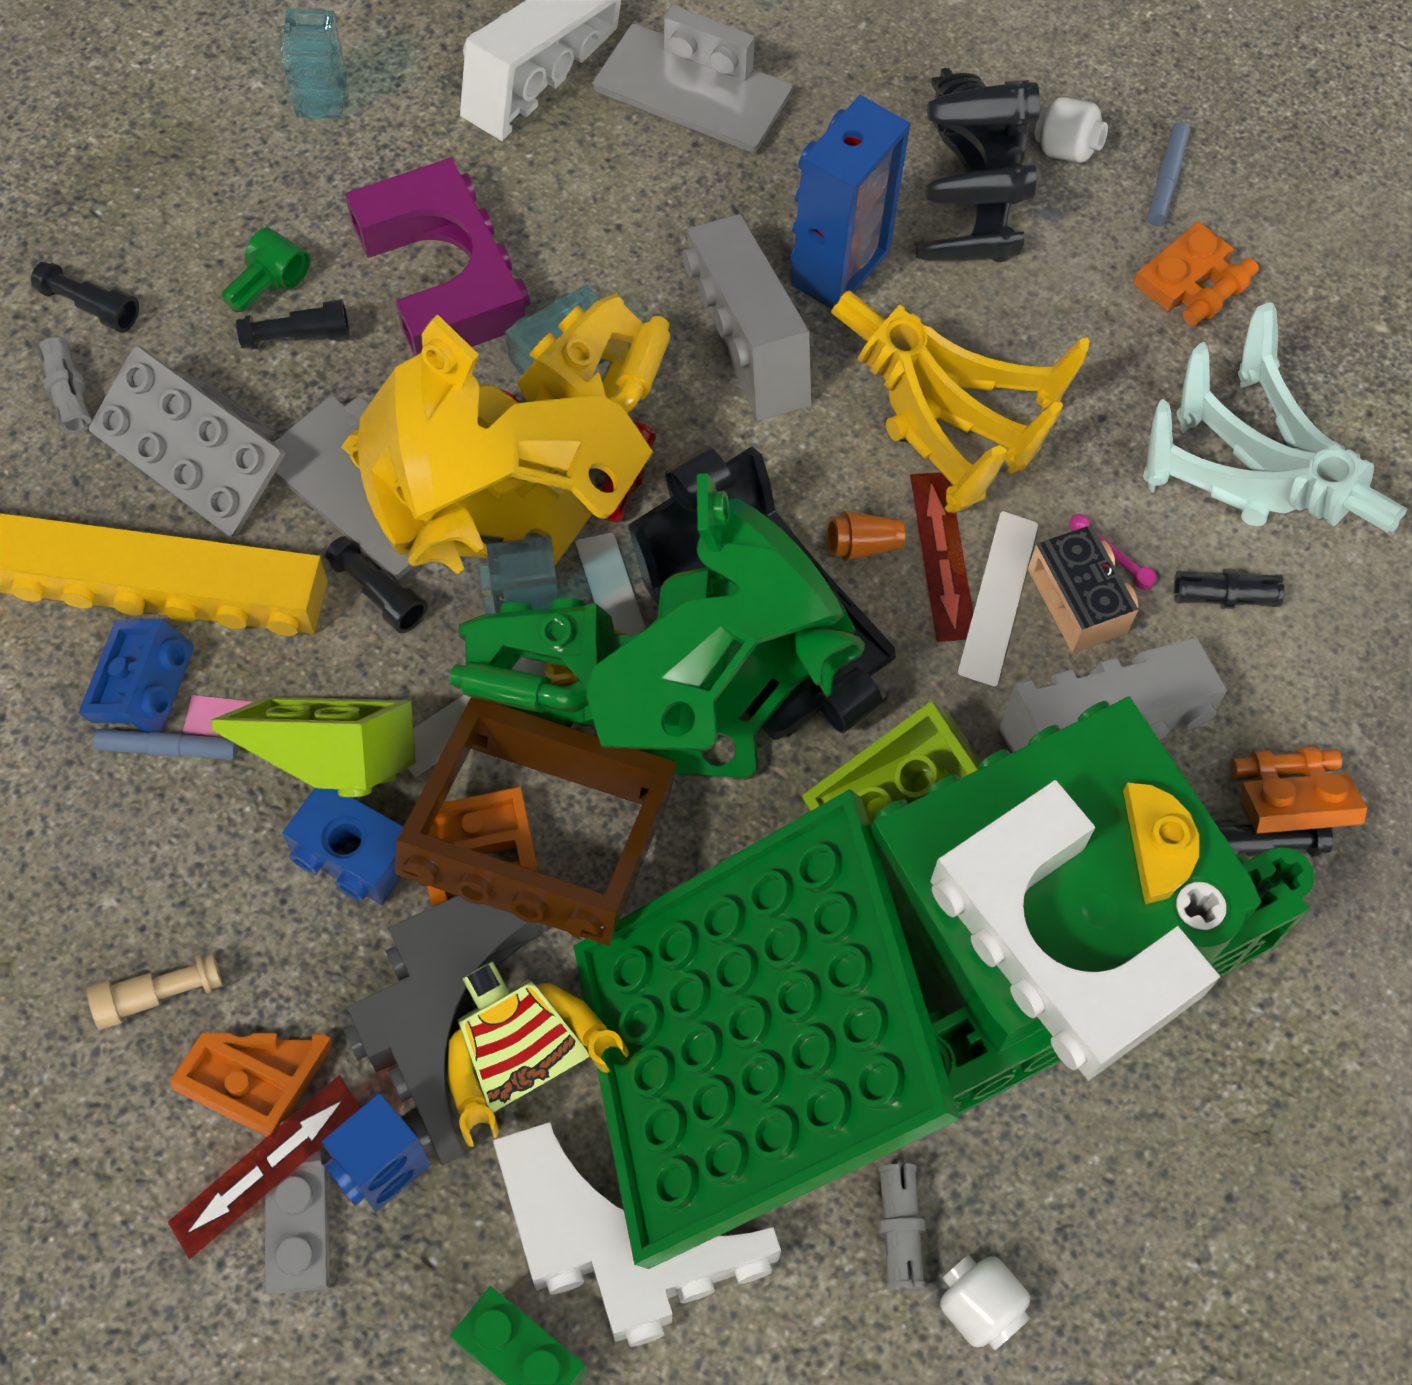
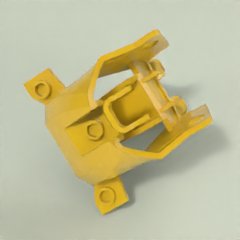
M617 293L597 300L586 312L579 305L576 306L558 326L563 334L557 339L549 332L529 353L535 361L517 381V385L527 402L518 403L494 385L487 383L478 384L472 372L479 354L439 315H436L421 334L422 353L395 367L360 416L359 430H354L341 446L349 454L355 466L360 469L368 502L395 552L408 555V563L411 566H419L429 562H440L458 575L464 570L460 556L489 559L487 545L482 543L480 535L504 538L503 542L522 540L529 533H537L543 537H551L553 567H555L592 514L598 518L606 519L616 510L653 453L628 414L638 404L639 400H643L650 392L670 341L669 322L661 316H653L648 322L643 324L624 305L625 301ZM626 342L632 343L630 348L628 347ZM600 359L610 361L602 379L599 372L593 376ZM597 468L604 471L613 482V492L605 493L598 490L590 481L589 469Z

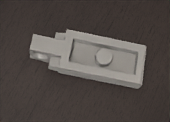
M301 1120L280 1122V1144L301 1127L298 1123ZM309 1139L303 1142L273 1169L267 1163L268 1170H265V1292L268 1295L329 1289L328 1171L323 1166V1152L321 1150L310 1151Z

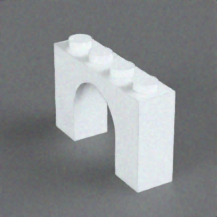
M1054 780L937 860L930 882L933 884L932 893L942 910L952 918L958 916L972 933L971 943L979 957L990 967L997 965L1012 984L1010 991L1020 1009L1030 1018L1037 1016L1053 1036L1051 1038L1052 1047L1061 1061L1072 1070L1079 1069L1089 1081L1203 998L1220 978V975L1179 926L1125 964L1101 972H1085L1066 967L1050 958L1036 944L1028 930L1024 917L1023 903L1025 893L1035 883L1083 851L1095 829V826L1061 785Z

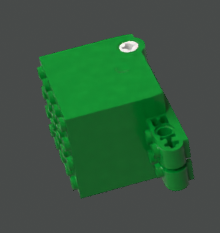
M1130 696L1112 705L1108 701L1098 702L1081 713L1077 722L1063 729H1060L1058 725L1049 726L1035 734L1029 740L1028 746L1011 754L1007 749L995 752L979 764L977 771L960 779L957 774L946 776L934 783L927 790V795L909 804L905 799L895 801L884 807L875 816L876 820L873 821L871 834L879 851L959 1115L1061 1062V1059L1052 1047L1051 1038L1053 1036L1037 1016L1030 1018L1020 1009L1010 991L1012 984L998 966L990 967L979 957L971 943L972 933L958 916L950 917L939 906L932 893L933 884L930 881L937 860L1054 780L1061 785L1095 826L1083 851L1035 883L1024 895L1023 909L1028 930L1042 951L1056 962L1085 972L1111 970L1130 961L1179 926L1220 977L1278 947L1292 931L1291 928L1295 927L1310 910L1304 898L1314 885L1315 875L1308 859L1300 852L1290 848L1267 850L1251 859L1246 853L1236 856L1234 850ZM1127 782L1152 785L1173 795L1191 814L1199 833V858L1187 882L1179 887L1168 899L1147 905L1144 902L1123 793Z

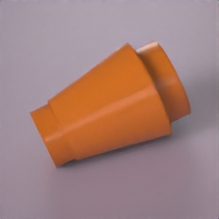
M842 511L840 516H831L828 520L826 529L828 551L831 557H841L846 562L892 550H901L905 543L903 521L901 519Z

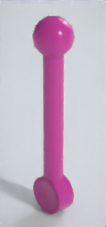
M1083 514L1074 515L1069 522L1070 529L1075 531L1089 526V519ZM1096 531L1099 539L1109 544L1114 559L1135 576V585L1143 590L1150 589L1156 581V573L1148 567L1140 568Z

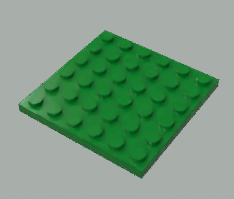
M850 789L621 918L610 946L587 938L574 945L584 1002L603 1022L607 1030L614 1031L621 1037L629 1051L626 1058L618 1047L605 1049L601 1059L605 1062L610 1072L604 1073L598 1067L597 1072L634 1265L651 1269L960 1120L879 851L871 834V825L862 797Z

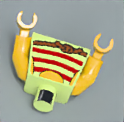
M493 961L466 975L462 980L478 1008L458 1019L460 1029L449 1040L447 1082L457 1111L461 1115L459 1124L464 1141L468 1146L474 1147L470 1130L478 1123L490 1125L495 1139L499 1134L494 1115L495 1111L588 1057H591L599 1070L604 1073L610 1072L601 1056L605 1049L618 1047L627 1058L629 1051L621 1037L616 1032L607 1030L603 1022L582 999L552 983H541L535 986L532 981L526 980L508 990Z

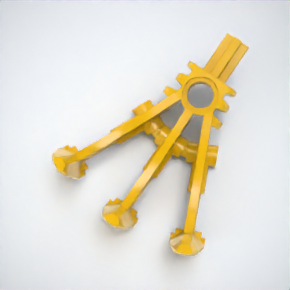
M849 290L841 296L839 302L831 310L834 316L867 341L857 360L871 367L869 371L876 377L881 375L885 379L883 386L888 389L890 404L897 414L886 420V429L891 439L897 442L905 438L924 460L930 459L953 484V486L947 488L946 501L948 504L944 508L950 513L963 511L973 504L984 500L986 490L997 475L1004 460L1009 466L1006 471L1008 474L1025 469L1040 450L1042 443L1059 418L1063 403H1061L1062 396L1085 361L1090 342L1088 337L1079 339L1053 367L1026 366L994 360L968 351L942 337L931 326L923 325L920 317L914 313L909 314L901 304L885 319ZM962 388L992 391L993 388L1037 392L1036 402L1042 407L1041 413L1027 427L992 411ZM937 419L966 433L971 430L1000 445L986 451L972 465L949 441L937 423Z

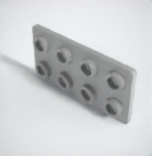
M672 5L664 17V34L638 24L630 25L594 79L593 90L738 148L755 153L791 96L792 84L753 69L754 35Z
M138 346L133 347L89 425L91 433L228 536H238L285 456L284 450L270 441L276 432L205 379L178 373L146 349Z
M330 396L273 442L285 452V456L274 475L343 536L360 544L361 551L382 570L388 573L394 580H399L414 566L408 563V555L395 552L368 502L360 469L352 462L349 454L341 448L348 436L354 430H359L360 416L369 404L360 396H357L344 406L335 397Z

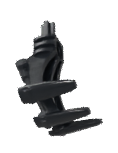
M950 68L941 69L940 77H932L931 84L936 93L935 99L928 102L927 117L937 128L942 141L957 155L967 173L941 178L926 184L925 194L927 200L936 203L976 204V220L971 235L918 244L915 250L916 258L927 261L992 259L996 262H1004L1009 257L1019 255L1024 245V231L1015 232L1011 227L1007 226L1010 205L1023 200L1033 199L1035 195L1037 181L1036 166H1023L1022 163L1026 152L1029 122L1038 121L1040 115L1039 87L1037 82H1029V80L1005 81L1003 85L986 86L976 74H953Z

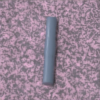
M1179 122L1172 127L1147 216L1148 222L1152 225L1160 226L1166 222L1191 131L1186 123Z
M97 729L94 734L95 750L223 760H236L238 754V745L226 738Z

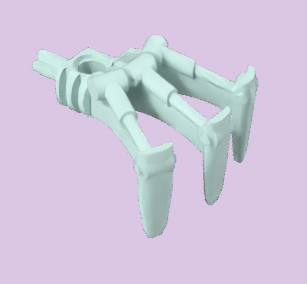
M1269 302L1258 306L1251 317L1238 375L1241 388L1258 382L1261 383L1277 415L1275 422L1287 446L1251 428L1230 412L1211 393L1208 347L1205 342H1201L1194 348L1188 360L1181 407L1177 410L1181 431L1184 433L1188 428H1194L1203 421L1234 449L1233 454L1250 470L1217 464L1192 455L1174 445L1170 405L1162 399L1159 401L1153 416L1147 463L1143 473V478L1148 483V488L1151 492L1154 493L1156 486L1166 484L1169 475H1172L1210 492L1212 498L1242 510V520L1251 526L1264 525L1269 511L1285 514L1296 509L1303 510L1307 508L1309 514L1318 519H1327V523L1332 526H1336L1351 511L1387 533L1396 530L1400 519L1406 514L1407 508L1370 487L1374 472L1373 463L1368 460H1361L1358 453L1351 449L1345 450L1343 445L1331 440L1319 431L1301 410L1278 371L1280 367L1277 358L1278 323L1277 310L1273 303Z

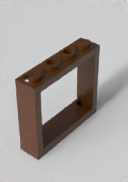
M470 698L397 838L395 874L417 881L420 886H431L458 895L467 902L485 904L512 913L523 921L539 922L566 931L575 938L580 939V937H584L610 946L670 798L677 762L637 749L604 748L601 746L597 736L493 702ZM471 749L642 805L605 894L427 835Z

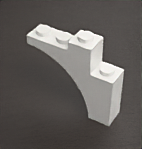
M550 1122L493 1140L536 1291L548 1287L550 1294L563 1293L584 1284L583 1275L594 1272L614 1342L627 1339L629 1347H634L659 1339L665 1335L662 1326L672 1323L673 1314L668 1298L678 1295L680 1303H687L715 1292L713 1283L736 1276L738 1284L760 1279L772 1273L770 1264L779 1260L781 1248L774 1227L752 1233L717 1236L651 1269L634 1265L624 1210L615 1206L598 1193L578 1173L562 1150L553 1133Z

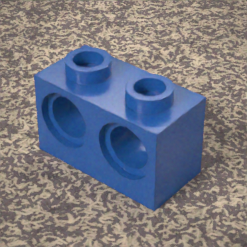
M380 1093L321 1141L332 1157L323 1166L333 1177L332 1179L354 1206L365 1199L375 1212L431 1165L418 1137Z

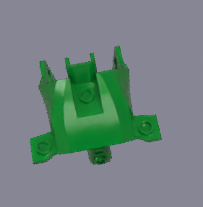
M708 473L697 474L698 532L700 533L697 553L706 567L674 574L663 583L660 591L658 617L647 629L633 635L616 634L610 614L596 603L583 606L582 600L574 598L552 600L551 609L532 610V605L522 602L504 603L500 605V613L483 614L459 624V637L465 641L466 666L459 664L453 666L450 673V684L458 689H462L463 694L468 697L493 702L569 728L573 724L581 726L595 725L602 747L637 749L677 762L675 774L748 780L754 777L758 770L755 735L794 688L811 676L816 686L819 685L826 697L831 696L835 674L840 668L859 658L864 651L865 644L860 637L854 635L855 628L840 600L802 549L780 527L754 507L738 498L728 499L725 491L717 492L714 481ZM521 657L569 668L578 680L570 686H558L550 684L551 679L546 676L512 670V668ZM772 678L780 683L749 722L739 719ZM718 735L730 737L735 746L733 758L722 766L711 765L704 757V751L711 749L717 743Z

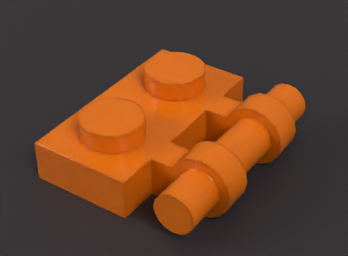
M1198 221L1140 269L1136 274L1133 285L1167 312H1170L1182 302L1188 307L1183 311L1185 322L1191 326H1196L1203 319H1211L1223 308V302L1231 295L1236 296L1243 292L1250 285V278L1259 271L1257 262L1249 257L1239 264L1229 265L1227 262L1230 260L1234 248ZM1208 278L1215 283L1211 288L1206 287L1202 289L1200 287Z
M1317 746L1299 747L1296 753L1273 755L1270 750L1252 751L1250 757L1231 759L1230 771L1233 779L1252 778L1253 780L1242 782L1240 800L1256 834L1364 824L1367 806L1349 773H1326L1341 770L1342 757L1337 749L1320 751ZM1294 774H1299V776H1300V777H1293V778H1279V777H1278V776H1282V775H1294Z

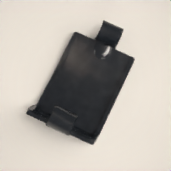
M705 446L665 472L670 498L629 525V532L644 585L659 606L661 587L670 576L706 567L697 553L700 538L697 514V474L708 473L715 483L717 492L725 491L728 499L738 498L754 507L780 527L802 549L840 600L855 628L854 635L860 637L865 644L862 655L840 668L835 674L831 696L826 697L819 685L816 686L810 676L794 688L763 725L762 729L772 739L778 740L817 713L833 729L844 734L887 703V697L882 698L877 685L870 676L895 660V647L834 582L777 513L770 479L762 454L754 447H749L725 463L713 448ZM772 678L746 712L753 717L780 683Z

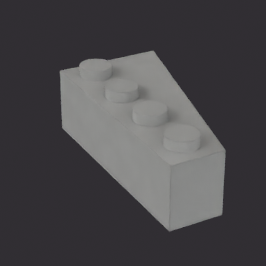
M741 214L687 228L688 249L682 251L686 273L690 279L695 277L701 300L704 306L708 307L756 421L812 406L809 330Z
M1193 638L1142 651L1133 658L1131 665L1124 666L1117 658L1100 662L1085 677L1077 678L1073 669L1056 673L1050 679L1052 683L1046 687L1036 689L1032 680L1017 683L1012 690L998 731L1011 754L1028 746L1029 740L1035 734L1049 726L1058 725L1060 729H1063L1077 722L1081 713L1098 702L1108 701L1112 705L1130 696L1158 739L1161 740L1168 735L1171 729L1185 724L1190 729L1196 728L1213 719L1217 714L1216 709L1225 696L1227 689L1198 638Z

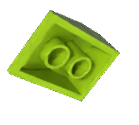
M265 697L211 719L212 731L314 788L338 789V796L341 797L368 795L372 793L373 786L396 780L397 773L416 764L411 700Z
M930 701L801 797L810 811L850 789L862 797L872 828L873 821L876 820V814L887 805L901 799H905L909 804L927 795V790L946 776L957 774L960 779L977 771L982 761L951 715Z

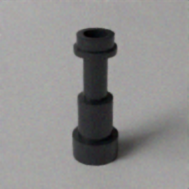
M40 262L32 272L31 285L40 294L49 297L57 293L73 300L77 308L98 317L102 325L117 332H127L134 325L138 317V299L119 289L109 291L89 281L77 282L64 276L61 266L55 263Z
M343 299L323 302V307L291 311L290 317L254 322L252 315H247L243 319L236 320L238 340L242 349H258V341L292 336L295 341L328 336L330 341L350 338L347 312Z
M346 536L339 537L333 541L325 554V558L330 562L331 568L336 572L346 570L363 586V594L383 611L382 617L398 633H406L420 623L428 608L427 602L412 588H403L384 570H375L360 556V544L356 541L350 540Z
M1214 820L1236 856L1246 853L1248 857H1255L1267 850L1290 848L1306 849L1311 857L1320 856L1321 853H1330L1333 846L1331 827L1256 834L1252 824L1235 825L1232 820Z

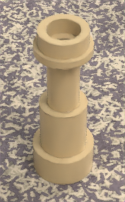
M202 954L196 955V965L154 977L151 972L115 984L109 979L87 986V998L97 1028L102 1030L121 1024L125 1016L160 1006L161 999L201 986H203L206 994L212 992V989L223 986L214 954L202 956Z

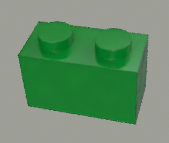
M491 1286L488 1287L449 1336L457 1348L501 1385H581L589 1375L587 1367L583 1362Z

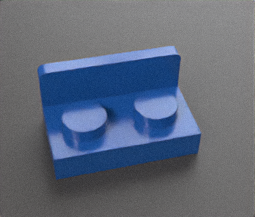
M163 619L115 620L78 713L91 723H132L143 732H163L194 650L193 643Z

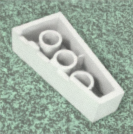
M526 0L507 13H503L479 31L473 32L466 38L463 48L464 68L460 116L500 141H503L512 132V125L509 123L519 113L528 117L538 107V100L535 98L548 85L556 89L566 79L574 59L582 63L617 29L621 0Z

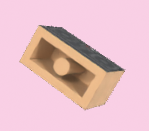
M1092 525L1036 544L1028 571L1072 653L1128 634L1138 612V599L1132 586L1127 582L1124 583L1116 570L1114 555L1109 544L1099 539Z

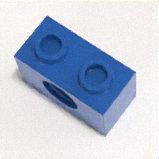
M314 788L282 832L291 851L289 858L297 866L313 875H317L320 870L337 879L335 885L342 892L357 901L363 902L365 897H368L383 905L402 877L395 874L396 841L403 826L352 797L338 796V789ZM347 840L361 842L358 849L353 853L347 855L335 853L337 847Z

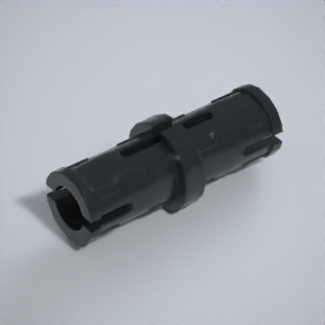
M1223 569L1222 573L1177 571L1174 578V601L1181 604H1220L1221 609H1234L1235 605L1280 607L1283 602L1285 587L1284 584L1278 585V583H1282L1284 579L1282 575L1238 574L1236 569Z

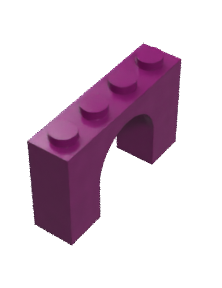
M452 157L345 193L351 224L367 258L423 240H438L451 243L462 249L470 257L464 270L452 280L396 300L401 329L414 356L422 353L421 334L436 315H439L471 347L526 328L524 307L530 306V298L526 286L521 278L513 279L510 273L512 264L508 251L503 242L495 243L492 237L494 235V228L491 218L485 207L477 208L474 202L477 200L471 178L467 173L460 174Z

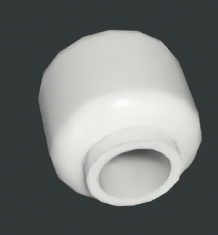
M1059 97L1050 106L1042 108L1036 123L1035 139L1038 143H1041L1042 151L1046 156L1082 163L1090 158L1094 150L1100 151L1103 148L1107 137L1108 125L1106 122H1102L1101 110L1095 103Z
M968 1255L942 1278L949 1286V1289L942 1296L940 1307L973 1347L979 1348L990 1344L996 1350L1031 1319L1025 1312L1030 1303L1028 1291L997 1257L989 1256L976 1263Z

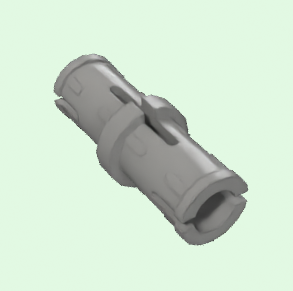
M60 337L47 338L41 341L39 348H37V353L46 376L43 382L45 394L53 401L60 430L70 435L83 433L89 429V424L92 422L83 397V392L85 391L84 379L81 373L75 369L68 341Z
M906 1163L903 1165V1168H900V1164H888L878 1167L883 1208V1220L878 1222V1235L885 1236L887 1290L898 1291L900 1288H903L904 1291L926 1288L920 1234L926 1232L925 1219L919 1218L915 1173L917 1167L915 1164Z

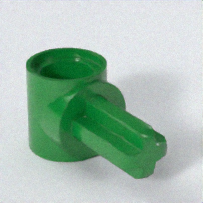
M269 227L262 228L255 233L247 245L245 251L247 268L222 292L223 301L230 309L237 313L245 311L267 289L276 291L281 286L285 289L296 287L309 270L310 254Z

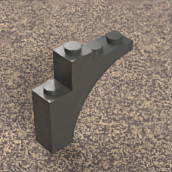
M460 896L449 899L388 927L395 946L385 950L400 982L346 1006L354 1025L343 1029L357 1061L368 1056L376 1073L396 1063L398 1064L387 1070L401 1102L411 1097L413 1098L421 1116L410 1122L426 1154L436 1149L442 1165L464 1156L455 1130L451 1112L450 1088L447 1082L449 1040L460 1029L458 1019L466 1015L473 1001L462 978L492 961L496 968H498L518 949L531 940L540 937L537 922L523 921L512 913L485 904H473Z

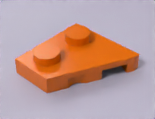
M202 1033L170 1079V1084L173 1091L274 1140L280 1130V1122L286 1121L332 1048L331 1038L324 1034H312V1040H278L277 1033H253L246 1037H237L231 1033Z

